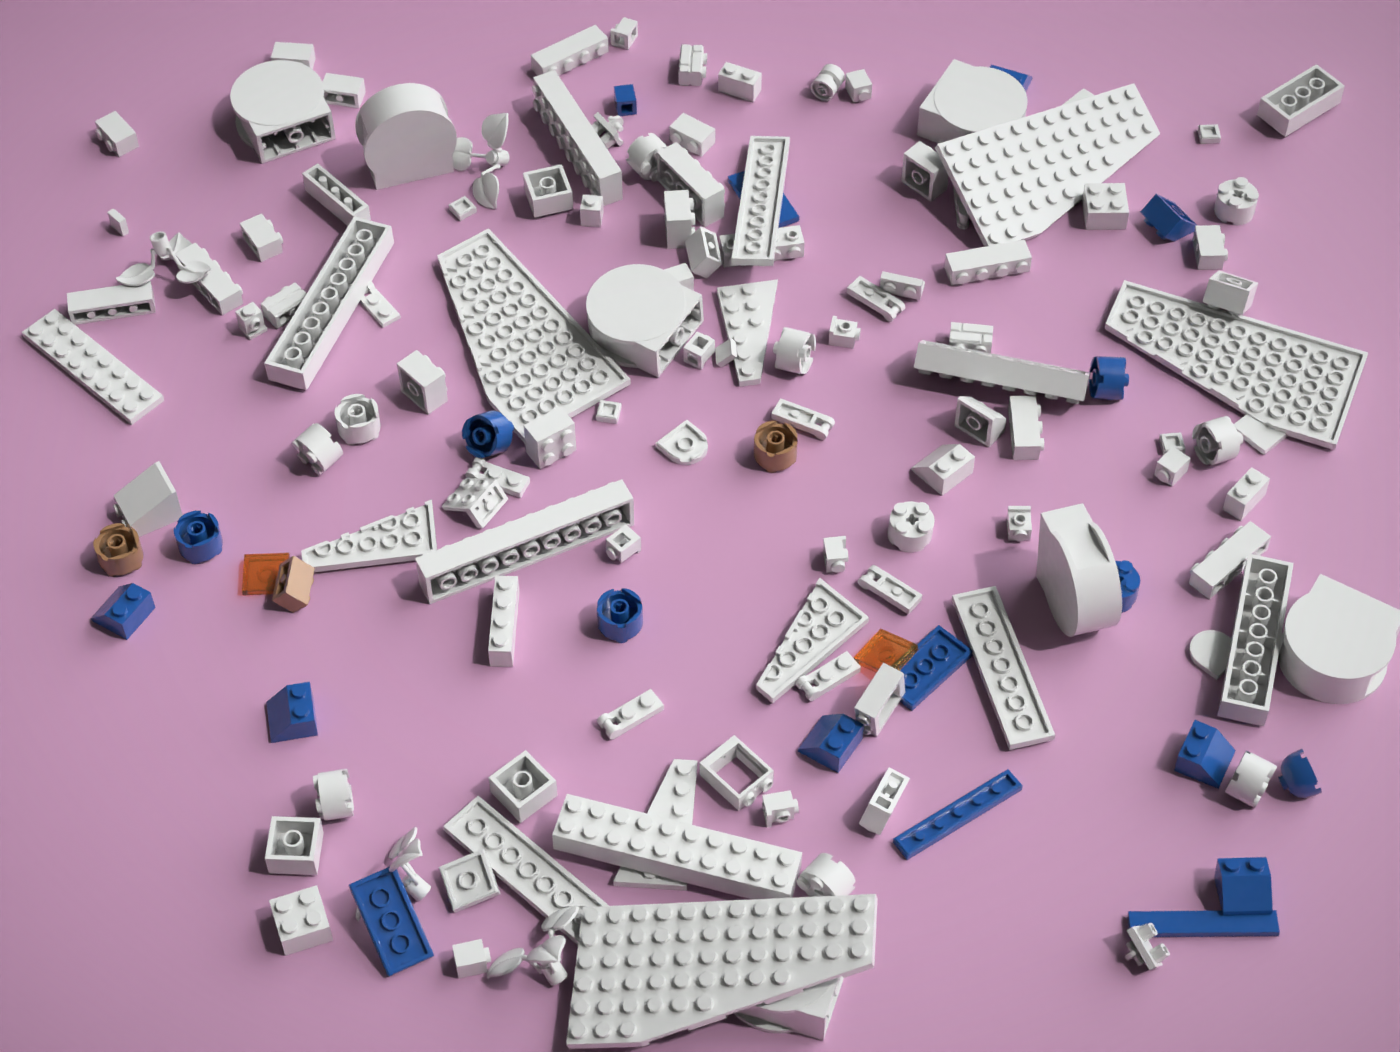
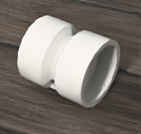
M824 65L811 84L812 93L820 100H831L845 80L844 72L836 65Z

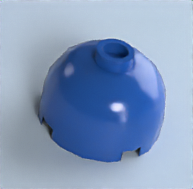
M1299 749L1287 755L1280 766L1282 775L1278 779L1283 790L1289 789L1292 795L1298 798H1309L1322 793L1321 787L1315 788L1314 785L1317 784L1318 780L1308 758L1301 757L1304 754L1303 749Z

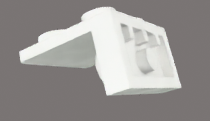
M466 478L460 483L457 490L448 496L447 501L442 507L444 510L467 512L475 526L483 529L505 504L508 497L496 479Z

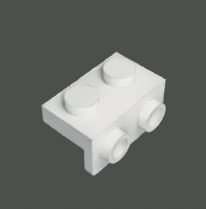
M882 271L880 277L881 289L889 294L921 300L925 281Z

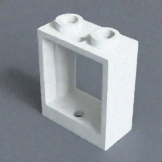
M885 663L881 665L854 707L856 720L864 724L863 733L866 735L872 734L876 737L905 694L904 673Z
M735 735L700 762V776L738 811L745 806H750L760 793L767 792L773 785L774 770ZM735 757L741 760L759 777L758 780L740 794L716 774Z

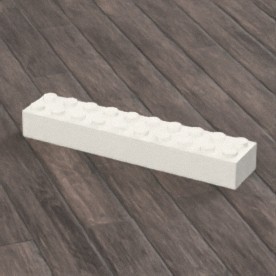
M353 217L265 361L268 380L303 390L308 389L364 295L369 281L373 280L392 248L394 239L391 226Z
M621 479L616 482H610L598 489L589 490L582 495L569 498L556 505H550L535 513H529L517 520L508 521L496 528L487 529L475 536L466 537L462 541L446 545L441 549L425 553L415 558L419 585L429 604L494 580L495 576L510 574L613 534L624 525L631 527L635 525L633 497Z
M571 794L566 795L552 834L553 849L749 899L792 898L802 863V852Z

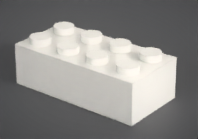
M1316 64L1263 96L1260 100L1257 116L1286 137L1341 102L1345 85Z
M677 142L657 152L658 182L668 191L688 190L689 198H693L694 210H691V212L695 213V218L704 227L724 217L725 189L721 183H718L712 177L709 171H706L700 165L698 160L693 159L688 151Z

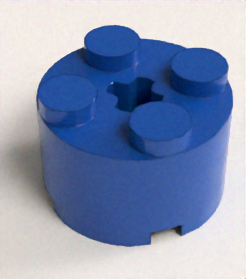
M1093 357L1089 372H1093L1092 379H1089V392L1092 398L1123 400L1124 386L1129 384V374L1125 373V357Z
M488 411L474 415L465 421L462 428V438L467 443L465 447L469 453L478 458L505 452L512 442L514 425L498 411Z
M195 510L182 515L178 519V524L174 527V536L181 556L189 560L191 564H199L200 562L210 560L222 552L223 539L218 521L213 514H205Z
M1127 560L1115 561L1122 592V613L1132 608V605L1136 602L1140 587L1139 573L1133 567V564Z
M621 588V590L617 591L611 589L600 596L597 602V622L600 632L605 637L618 643H626L640 632L643 626V607L640 597L634 591L627 588Z

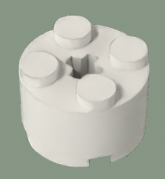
M648 133L650 136H640L630 145L627 151L629 157L626 158V161L643 179L654 182L658 180L657 152L667 146L655 134Z
M1244 177L1225 181L1219 185L1214 213L1224 223L1229 221L1234 222L1233 225H1244L1253 218L1259 193Z
M784 327L780 341H776L773 347V353L776 354L775 368L798 374H806L813 362L810 354L811 350L815 351L816 348L815 335Z
M363 394L348 395L340 400L341 403L335 408V418L341 438L348 445L377 439L381 423L375 400L366 398Z
M1228 416L1198 424L1194 427L1192 433V440L1196 439L1197 446H1194L1198 458L1206 465H1215L1236 458L1240 451V445L1243 443L1242 434L1237 432Z
M313 423L292 442V445L300 452L297 454L298 458L304 464L309 462L315 473L321 475L343 455V450L337 441L333 443L330 439L332 435L318 423Z
M913 501L895 504L890 514L888 539L892 545L895 544L903 552L913 553L921 551L930 543L935 520L929 505L924 502L918 503Z
M1246 750L1225 793L1255 808L1263 796L1277 766Z
M348 769L321 772L313 776L314 789L317 791V796H320V798L316 799V808L320 819L327 821L354 816L352 789L347 778H350Z
M820 853L800 874L796 883L809 897L849 895L856 886H853L856 882L855 878L841 861L836 863L831 860L832 855Z

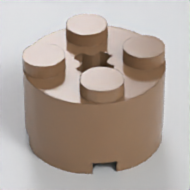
M768 421L760 425L754 436L755 461L769 473L789 468L796 462L798 439L796 430L785 422L784 424H779L777 421Z
M115 523L100 530L99 536L94 539L93 546L99 565L107 572V575L111 577L125 575L141 568L144 554L138 533L134 528L126 527L125 524Z

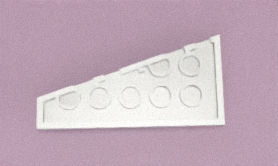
M778 279L717 287V296L727 337L736 342L737 358L733 362L739 387L761 383Z
M432 499L416 509L414 507L408 508L405 513L398 516L391 515L362 526L359 531L349 534V532L342 534L341 538L331 542L324 541L301 550L302 561L314 567V572L414 561L415 558L425 553L437 550Z
M819 578L813 592L808 596L806 604L799 611L786 633L783 643L776 650L773 660L768 664L756 684V690L770 702L774 703L791 689L801 676H806L869 622V617Z
M673 760L647 814L692 825L698 760ZM622 866L613 881V885L619 887L687 891L686 882Z

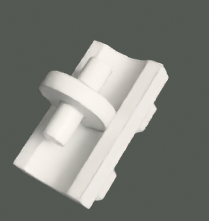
M597 112L594 115L596 121L592 124L597 135L600 136L604 131L606 132L600 139L607 149L615 143L620 147L624 142L620 139L617 131L621 132L623 130L624 120L617 115L614 117L609 116V122H607Z
M1148 923L1128 929L1127 932L1132 941L1126 943L1130 953L1125 955L1126 960L1134 958L1138 966L1146 963L1149 970L1162 966L1161 962L1170 953L1163 943L1154 948L1151 946L1149 939L1158 935L1154 925Z

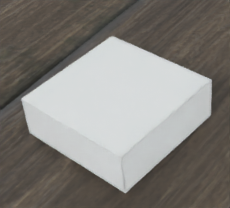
M1218 124L1198 125L1197 131L1200 144L1221 142Z
M466 196L449 204V210L460 221L477 213L476 206Z
M115 209L108 211L111 227L122 236L127 235L129 229L126 219Z
M730 338L715 348L716 364L723 367L737 358L736 342Z
M600 400L596 421L617 424L622 408L621 403Z
M1181 432L1160 434L1159 441L1163 456L1172 447L1185 454L1186 449Z

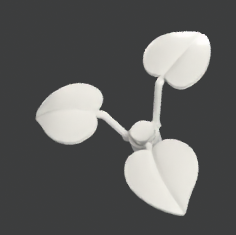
M508 113L489 115L482 123V137L488 141L487 146L494 150H490L487 154L471 153L473 148L472 142L468 138L458 137L456 148L452 154L453 167L458 171H464L469 168L471 157L486 158V161L493 166L482 172L481 178H476L472 187L473 195L478 203L491 209H497L499 182L497 177L490 172L500 169V166H506L510 159L508 152L500 148L507 134Z
M159 231L150 236L153 246L150 249V266L146 263L135 264L126 269L119 277H116V280L128 286H139L149 282L155 276L153 271L155 268V254H158L162 260L174 259L179 269H181L176 275L181 283L197 282L211 272V268L202 261H192L183 266L175 253L192 245V243L179 232L168 241L166 233Z
M414 827L400 838L391 849L389 858L392 860L397 855L398 858L391 864L389 871L393 872L401 866L407 873L402 880L406 892L417 901H420L429 892L431 886L415 873L408 863L423 855L420 849V840L415 838L417 828ZM357 907L356 919L359 921L361 914Z
M579 906L563 908L549 915L541 926L543 931H548L549 939L532 949L528 955H523L525 952L523 948H515L503 953L491 965L487 978L508 974L517 968L521 961H527L537 969L539 974L543 973L550 985L561 983L567 977V972L560 963V955L565 945V938L562 935L554 936L555 930L563 929L573 920L579 910Z

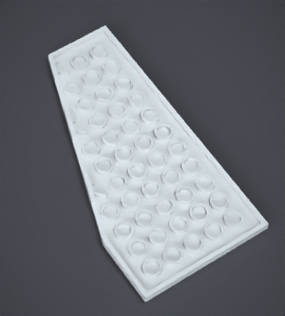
M1133 83L939 143L935 149L984 247L1020 240L1026 241L1038 237L1083 199L1084 183H1103L1138 152L1160 135V132Z
M489 228L437 255L488 402L495 411L502 413L513 423V431L524 443L525 424L560 406L572 418L599 403L600 400L606 399L631 384V379Z
M1126 280L1122 284L1105 324V330L1243 414L1252 416L1271 429L1287 433V436L1333 450L1336 448L1368 356V352L1247 316L1231 315L1227 310L1213 309L1206 304Z
M876 894L583 907L566 1045L569 1049L643 1047L649 1045L650 1041L685 1029L690 1031L725 1019L726 1015L764 1002L769 1004L802 993L805 988L841 976L846 978L872 969L875 962Z

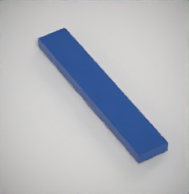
M1007 769L893 838V844L909 860L1022 790L1023 785Z
M1222 910L1128 911L1127 914L1129 929L1133 926L1152 923L1158 934L1154 937L1279 936L1280 933L1277 910H1273L1272 914L1223 915Z

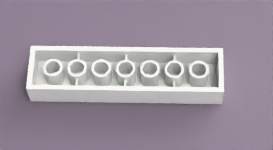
M553 70L533 77L534 86H532V92L535 96L533 106L536 112H540L543 123L549 126L551 135L557 138L560 149H564L567 160L573 163L576 174L581 175L584 186L590 189L591 195L603 196V206L623 200L621 169L556 71Z
M926 340L918 343L914 368L919 369L918 372L931 375V373L937 372L940 373L939 377L948 379L958 376L961 377L960 381L973 383V381L978 380L982 381L981 385L994 387L996 384L1003 385L1002 389L1015 391V389L1019 388L1024 389V393L1029 395H1036L1038 392L1044 393L1045 397L1057 400L1060 396L1065 397L1066 402L1075 404L1084 401L1090 372Z
M1248 553L1243 571L1217 714L1219 717L1260 726L1265 725L1270 707L1294 564L1292 562Z

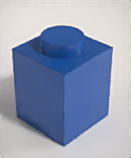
M633 84L614 86V101L617 115H636L637 102Z

